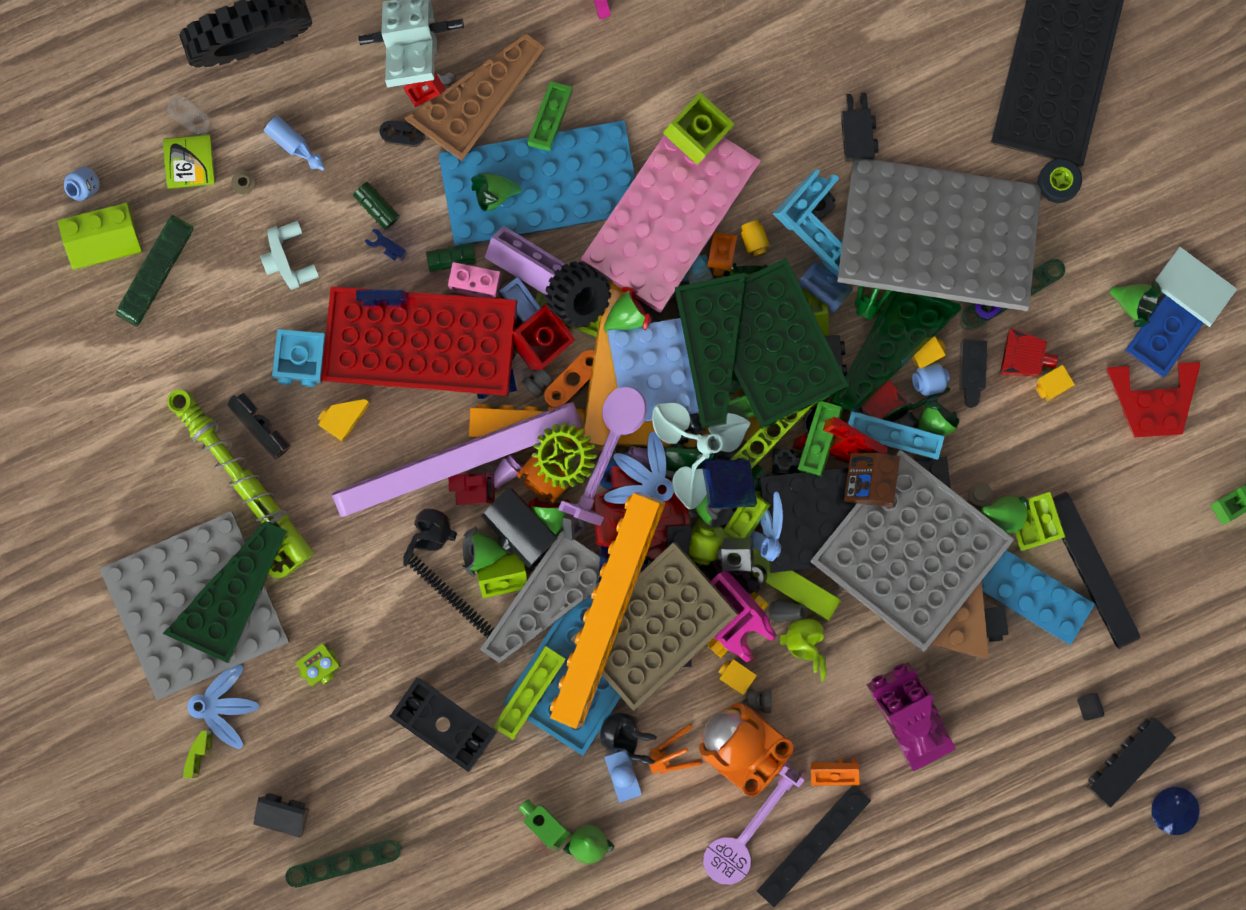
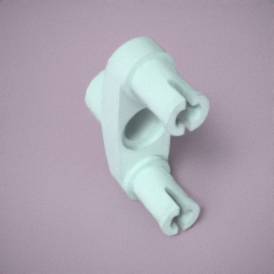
M298 220L279 228L275 226L267 229L271 252L260 256L267 275L279 271L290 290L299 288L300 284L319 278L314 264L295 272L291 270L281 245L284 240L303 234Z

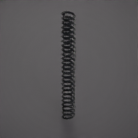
M418 556L413 559L412 557L409 558L407 565H410V568L414 567L413 571H417V575L421 574L420 578L424 577V581L428 580L427 584H431V588L435 587L434 591L438 590V594L442 593L441 597H445V601L449 600L448 604L452 603V607L456 606L455 610H459V614L463 613L462 617L466 616V620L470 619L469 623H473V627L477 626L476 630L480 629V633L484 632L483 636H487L488 639L494 628L489 630L491 624L485 628L488 621L482 624L484 618L479 620L481 615L475 617L477 611L471 615L474 608L468 611L470 605L465 607L467 602L460 605L463 598L457 602L460 595L454 598L456 592L451 594L453 589L446 592L449 585L443 589L446 582L440 585L442 579L437 581L439 576L432 580L435 572L429 576L432 569L427 572L428 566L422 569L425 563L418 567L421 562L420 559L415 563Z

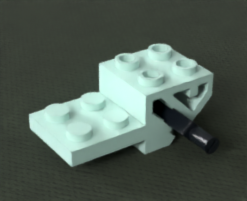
M431 0L384 1L382 5V32L362 35L358 39L360 45L385 43V82L387 87L434 80L435 54H437V37L435 33L464 28V21L461 18L435 23Z

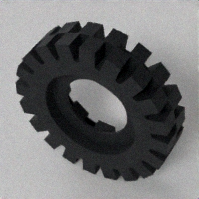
M246 0L234 2L232 7H221L215 10L216 13H208L200 17L198 21L191 22L187 25V28L181 30L179 37L190 66L199 68L202 66L212 67L218 63L223 65L230 63L234 59L239 61L248 58L253 53L257 55L266 52V48L278 47L284 44V41L292 40L298 37V34L308 30V27L312 25V19L305 0H250L247 2Z

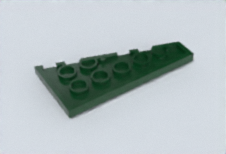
M746 273L675 287L702 429L727 423Z
M892 291L845 376L849 388L836 393L833 398L834 405L856 412L962 309L961 305L944 298Z
M264 521L242 548L233 555L221 571L213 577L190 605L182 611L162 634L226 663H230L288 531Z

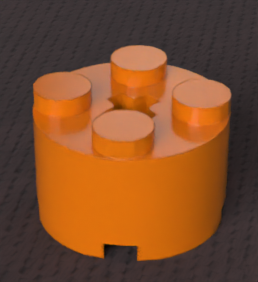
M531 456L516 475L519 479L521 476L525 478L523 484L542 500H545L547 497L551 499L549 504L554 505L567 488H561L560 484L553 487L552 480L545 482L546 474L540 476L537 474L541 467L533 466V463L538 462V458ZM551 463V466L557 472L565 475V472L555 463Z

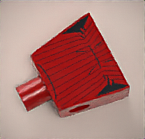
M1011 328L1008 330L999 375L1039 376L1042 366L1052 369L1056 368L1058 355L1045 352L1046 341Z
M888 380L859 409L862 414L883 419L889 412L908 402Z

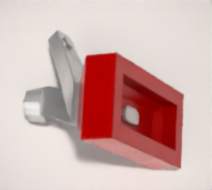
M434 71V80L407 84L403 89L414 106L417 107L446 91L449 87L447 84H451L455 77L450 72L440 76Z

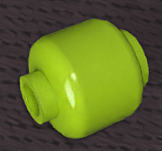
M701 528L700 531L691 534L688 554L692 557L691 560L693 562L709 565L711 561H715L718 558L721 539L714 534V530Z

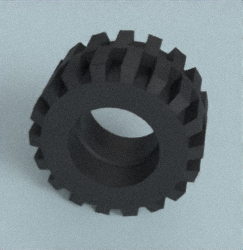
M576 261L570 262V265L564 264L561 270L557 269L554 272L555 276L549 279L550 285L546 286L545 290L548 293L545 295L548 309L565 323L576 328H581L582 325L587 327L590 326V322L595 323L598 321V317L600 315L603 316L605 313V307L608 308V299L611 298V293L609 292L611 287L607 283L606 277L588 264L580 261L579 263ZM581 290V293H580L579 296L575 299L576 295H577L578 292Z

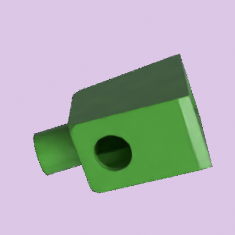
M527 799L519 807V810L527 817L524 820L526 826L548 848L556 851L572 835L544 806L539 805L536 807ZM543 817L545 819L544 824L539 826L538 820Z

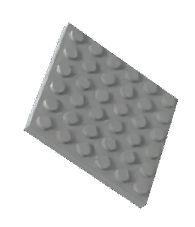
M900 450L896 455L900 456L892 508L857 503L810 562L920 650L925 652L1011 545L1014 538Z
M232 511L100 568V572L156 700L289 643L265 585L262 588L230 663H226L162 634L245 544L246 541Z

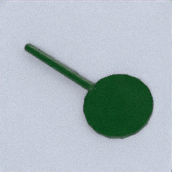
M947 387L944 392L933 394L913 405L912 403L903 404L889 412L883 419L894 422L910 410L924 405L927 400L940 397L950 392L951 389Z

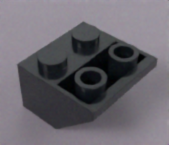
M266 793L265 796L258 797L253 825L299 838L302 837L310 811L309 808H305L304 802L293 799L289 800V802L281 801L282 796L272 793Z

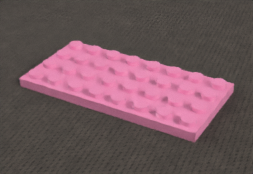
M664 135L582 256L580 262L588 264L621 289L625 286L634 288L638 292L635 295L637 299L661 313L674 294L675 287L680 285L761 160L723 137L697 165Z

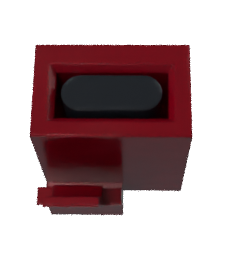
M466 473L448 477L449 492H455L456 505L492 504L495 501L494 474Z

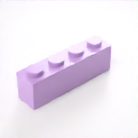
M505 226L492 236L485 255L486 259L515 277H519L520 280L545 295L548 294L545 290L546 286L550 285L549 279L555 276L554 272L557 269L561 270L562 266L566 264Z

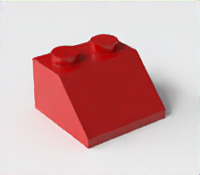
M546 304L512 332L516 350L530 370H542L576 341L563 321L553 314Z

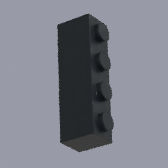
M1145 718L1137 727L1139 732L1134 737L1128 736L1120 745L1123 749L1117 755L1115 753L1111 754L1104 762L1107 766L1101 772L1095 771L1088 779L1090 784L1087 788L1107 807L1111 808L1176 739L1156 718H1151L1150 720Z

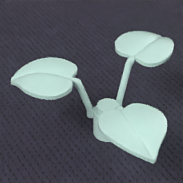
M677 403L656 404L653 409L652 423L657 436L669 444L677 443L681 435L698 440V450L703 453L693 463L692 469L690 467H681L673 476V490L688 509L696 508L703 501L709 489L710 480L707 471L696 469L697 466L709 458L711 453L719 451L731 452L737 449L751 423L739 415L728 413L726 424L709 427L708 430L711 434L701 436L700 434L696 435L685 432L689 427L690 417L688 411L682 405Z

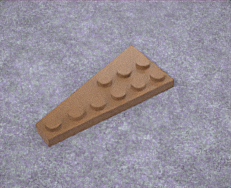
M528 34L523 35L504 48L503 51L484 62L477 69L468 73L448 87L446 91L429 100L404 119L456 158L463 161L545 47Z
M982 581L931 643L932 646L989 659Z

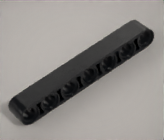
M1066 491L1054 496L1053 500L1065 534V538H1062V541L1093 603H1095V607L1114 644L1118 649H1121L1139 640L1140 634L1072 499Z

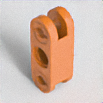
M586 350L581 353L546 389L545 401L550 408H556L569 403L590 382L592 366H587L586 362L593 360L594 350ZM577 374L580 377L579 384L575 386L569 385L567 383L568 376ZM558 393L561 395V398L554 400L552 398L553 395Z

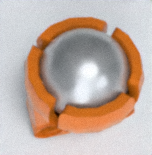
M740 703L733 704L732 708L723 709L708 720L702 735L703 743L699 745V751L703 759L749 797L757 796L773 780L788 761L794 749L793 743L751 707ZM783 742L782 747L776 750V746ZM752 779V783L745 787L746 782Z

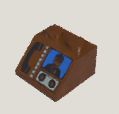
M851 453L844 501L892 508L900 456L881 453Z

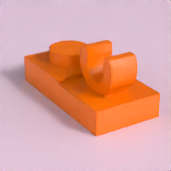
M719 232L713 233L707 267L714 268L713 276L722 277L723 270L731 271L737 236Z
M839 758L838 763L811 762V785H860L859 763H856L855 758H852V763H843V758Z

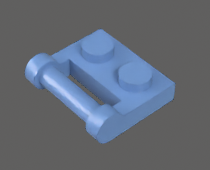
M816 261L798 281L801 289H806L829 306V310L833 313L837 311L853 290L846 283L837 282L838 277Z

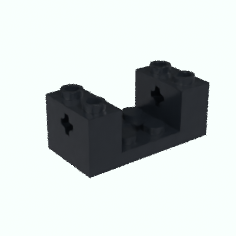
M416 677L389 716L467 772L472 770L497 734L496 730L468 713L420 677ZM441 717L447 718L450 722V727L445 732L439 731L436 727V722Z

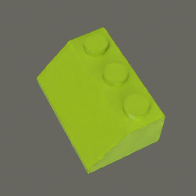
M128 203L57 220L63 245L73 270L142 253L132 209Z

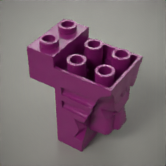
M909 662L895 666L891 672L885 675H878L870 683L866 684L878 709L885 717L907 764L913 772L956 750L941 717L937 713L938 709L933 704L932 694L918 678L916 671Z

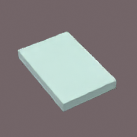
M1181 247L1176 250L1155 279L1164 294L1209 327L1237 290V288Z

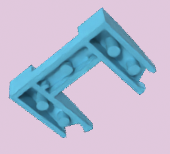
M815 169L773 212V215L788 230H793L822 259L821 263L838 277L843 238L839 241L811 211L839 180V177L831 175L829 179L818 176L820 170Z

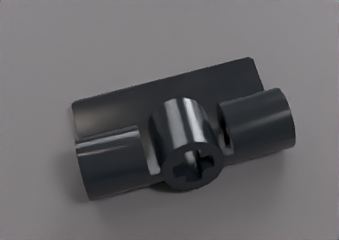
M245 393L237 397L233 395L227 404L229 409L274 460L280 458L290 449L291 445L277 430L269 435L271 432L270 421L262 415H254L258 408Z
M511 487L507 488L481 516L499 536L498 542L500 546L509 552H514L529 569L535 567L543 559L545 550L557 540V536Z

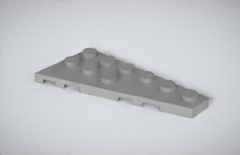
M561 531L557 540L549 548L480 650L497 662L502 663L593 593L594 588L597 585L599 586L602 578L600 571L607 561L576 540L564 538V532Z

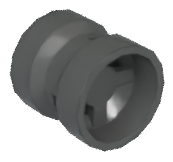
M542 369L533 370L531 377H525L521 383L538 399L543 394V389L549 387L554 380Z
M747 689V706L751 707L755 712L771 713L772 690L764 689L762 692H757L755 689Z

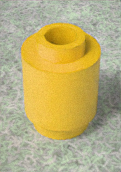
M759 220L742 225L741 236L747 253L753 254L754 257L766 254L770 244L763 225H760Z

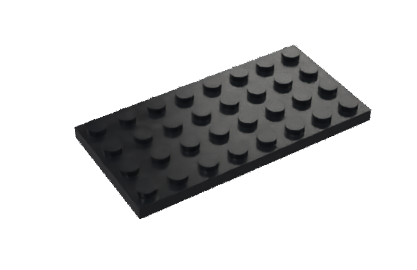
M1026 0L990 144L1050 159H1068L1081 167L1084 165L1124 0Z
M947 456L939 457L938 460L933 458L915 460L951 489ZM849 467L824 470L822 477L803 472L759 478L761 498L770 504L768 510L772 520L774 493L776 491L779 493L783 510L782 529L778 539L781 545V552L774 561H769L770 573L817 568L810 561L857 504L844 501Z

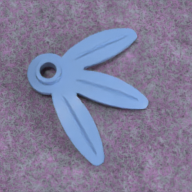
M651 432L648 438V459L652 472L640 462L627 455L614 454L613 458L618 466L628 476L642 483V485L614 489L604 495L605 501L624 504L627 498L635 492H641L661 501H667L672 497L674 493L672 482L665 478V451L656 432ZM659 485L666 486L667 490L664 494L658 493L657 488Z
M777 491L774 493L773 520L769 510L766 511L760 520L765 535L754 530L749 537L753 538V547L760 550L761 556L768 561H774L781 552V545L778 539L782 529L783 510Z
M241 664L222 672L210 684L204 695L193 696L187 705L191 716L198 719L204 718L209 728L219 739L237 749L243 746L240 737L232 726L218 714H246L258 710L259 704L241 698H218L227 692L237 681L243 671ZM197 702L203 704L201 711H197L195 708Z

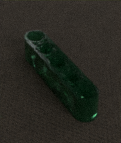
M175 215L168 219L119 304L115 316L135 327L139 326L194 230L193 225Z
M1051 259L1033 269L1032 277L1038 280L1039 286L1036 289L1031 288L1030 297L1056 283L1064 276L1065 265L1062 261ZM1048 266H1056L1059 270V275L1056 277L1050 276L1047 271ZM973 304L961 314L960 324L966 330H975L1010 309L1003 308L994 317L985 319L976 313L975 304ZM983 305V309L988 311L986 305ZM967 313H974L977 316L978 321L976 324H969L966 321Z
M392 839L301 863L287 870L285 875L286 881L291 887L297 888L390 863L401 856L402 847L398 841ZM387 844H393L396 847L397 854L395 857H387L385 855L384 848ZM365 850L372 852L374 856L370 864L364 863L361 859V854ZM340 857H347L349 859L350 867L348 870L339 868L338 860ZM317 863H322L326 866L327 873L325 876H318L315 873L314 868ZM298 869L303 873L304 878L302 882L296 883L292 880L291 874L293 870Z

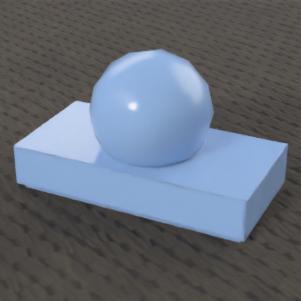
M519 277L498 291L503 299L518 301L516 317L521 324L541 308Z
M624 751L605 756L604 758L619 803L641 796L638 781L627 754Z

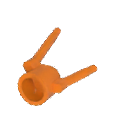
M691 724L681 729L660 746L650 750L651 754L648 757L655 760L654 764H649L653 774L657 772L663 774L668 771L702 764L701 761L667 766L670 764L669 760L687 753V748L666 755L665 751L660 753V751L692 728Z

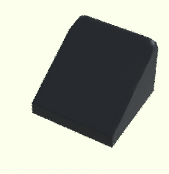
M1097 693L1077 699L1085 721L1105 715Z

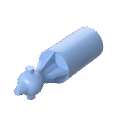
M278 115L266 125L264 132L289 154L307 159L311 169H325L321 156L319 154L312 155L306 144V139Z

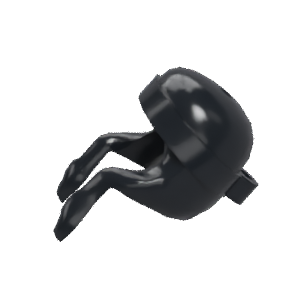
M429 508L423 509L416 515L414 525L420 532L412 537L411 543L408 545L403 556V565L407 567L414 548L437 551L445 545L447 540H456L457 532L451 530L450 519L445 513Z
M614 713L604 719L600 730V741L603 747L616 753L619 750H623L628 758L633 761H640L644 764L655 763V760L646 755L635 754L638 738L644 741L657 739V736L651 733H641L636 730L639 722L638 717L627 713Z

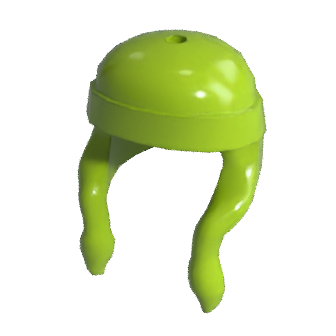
M803 618L795 620L788 627L786 635L780 636V644L787 645L788 650L796 658L813 660L814 673L818 671L820 665L821 682L825 681L827 675L826 659L818 653V649L815 647V644L824 639V628L815 619Z

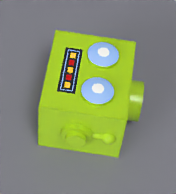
M324 643L295 663L300 669V676L303 679L305 678L308 684L313 687L320 682L324 685L335 677L333 673L341 668L333 649H328Z

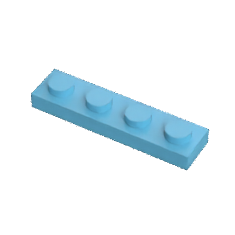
M851 411L848 421L849 425L880 442L882 445L937 460L939 458L944 441L943 435Z

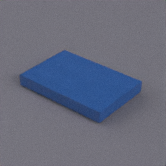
M1166 294L1149 317L1150 323L1140 328L1125 349L1126 352L1163 378L1203 325L1201 320Z

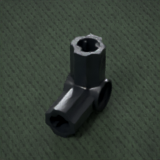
M773 449L772 474L803 473L804 471L798 469L803 452H794V450Z

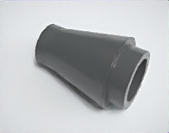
M778 599L771 602L769 616L771 620L777 623L803 619L806 617L805 605Z

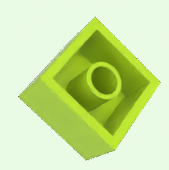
M699 92L669 124L663 134L698 165L735 124Z

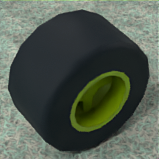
M1064 158L1048 162L1040 171L1038 177V185L1042 196L1054 203H1065L1071 200L1078 193L1082 185V173L1079 167L1071 160Z

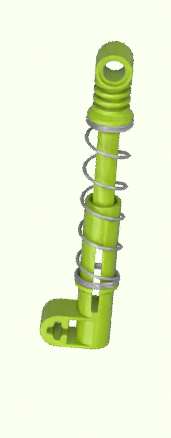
M186 390L172 391L167 399L169 409L175 412L179 418H182L181 421L183 423L186 422V428L190 427L188 430L193 442L203 441L205 443L200 451L209 449L216 457L218 463L214 466V469L223 466L232 478L228 486H233L243 499L242 504L249 506L257 517L256 522L260 521L263 524L264 521H267L276 526L279 525L282 529L288 531V537H285L269 574L275 578H284L291 575L312 558L315 552L291 523L288 512L281 510L273 500L274 494L267 492L261 485L259 475H254L250 469L246 471L243 469L246 459L243 457L235 458L230 452L232 441H221L217 436L218 423L213 418H209L207 415L204 416L205 412L201 411L202 408L200 406L196 407L198 403L195 401L193 394ZM181 395L186 398V405L183 408H179L176 403L177 398ZM223 442H230L229 448ZM243 459V465L241 466L237 460ZM285 552L286 555L293 562L294 566L292 567L290 563H287L282 566L284 571L276 570V567L278 566L277 561L283 562L286 560V558L283 556V553Z

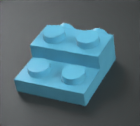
M277 329L272 377L278 379V384L292 385V381H300L302 386L315 387L316 383L322 382L325 333Z

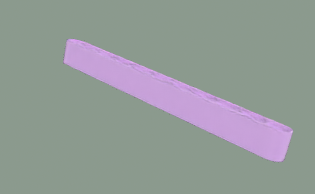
M567 403L347 486L331 495L340 517H344L533 446L535 443H541L537 438L538 435H545L544 429L550 428L552 430V425L554 424L561 426L562 423H567L569 427L575 424L579 428L582 426V422L574 403Z

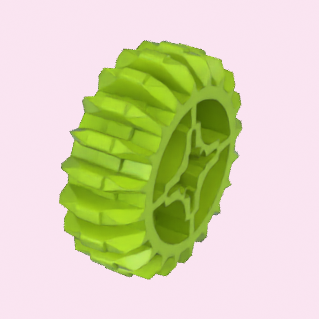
M562 423L561 426L554 424L552 425V430L550 428L544 429L545 435H538L537 438L541 443L533 445L538 452L532 453L531 456L538 458V462L533 463V466L541 467L537 474L539 476L546 474L545 482L552 480L553 487L559 484L561 488H567L568 484L571 487H575L577 482H585L584 476H591L592 473L588 468H595L596 464L590 460L597 458V454H591L590 450L596 448L595 444H588L591 440L590 435L583 437L584 429L577 431V425L572 424L570 427L567 423ZM563 436L572 439L577 444L578 448H572L571 446H569L567 440H564ZM553 440H555L554 453L548 457L549 447ZM564 452H573V454L568 455L565 459H556V457L561 456ZM581 454L580 464L574 472L575 458ZM551 463L558 464L561 470L565 472V475L557 472L551 466Z

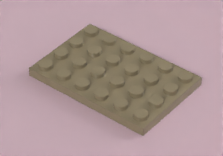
M673 542L639 574L602 674L633 711H636L739 615L735 608L676 542ZM578 632L571 638L574 643Z

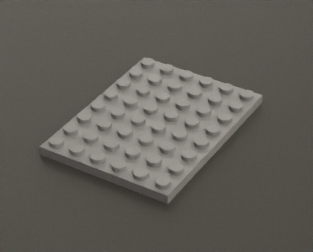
M873 159L853 160L837 282L1028 311L1041 189L1039 185Z

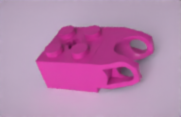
M723 571L714 577L711 582L739 615L715 639L720 641L727 650L737 654L748 663L754 658L747 644L748 633L756 631L770 641L775 639L777 634L762 608L729 571Z

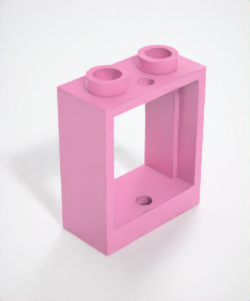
M453 262L448 287L450 292L454 294L498 299L502 277L499 271Z

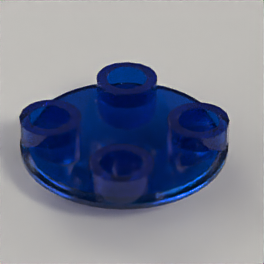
M1169 787L1162 790L1153 799L1151 813L1154 823L1160 830L1171 835H1181L1189 832L1196 825L1200 809L1197 799L1191 792L1181 787Z

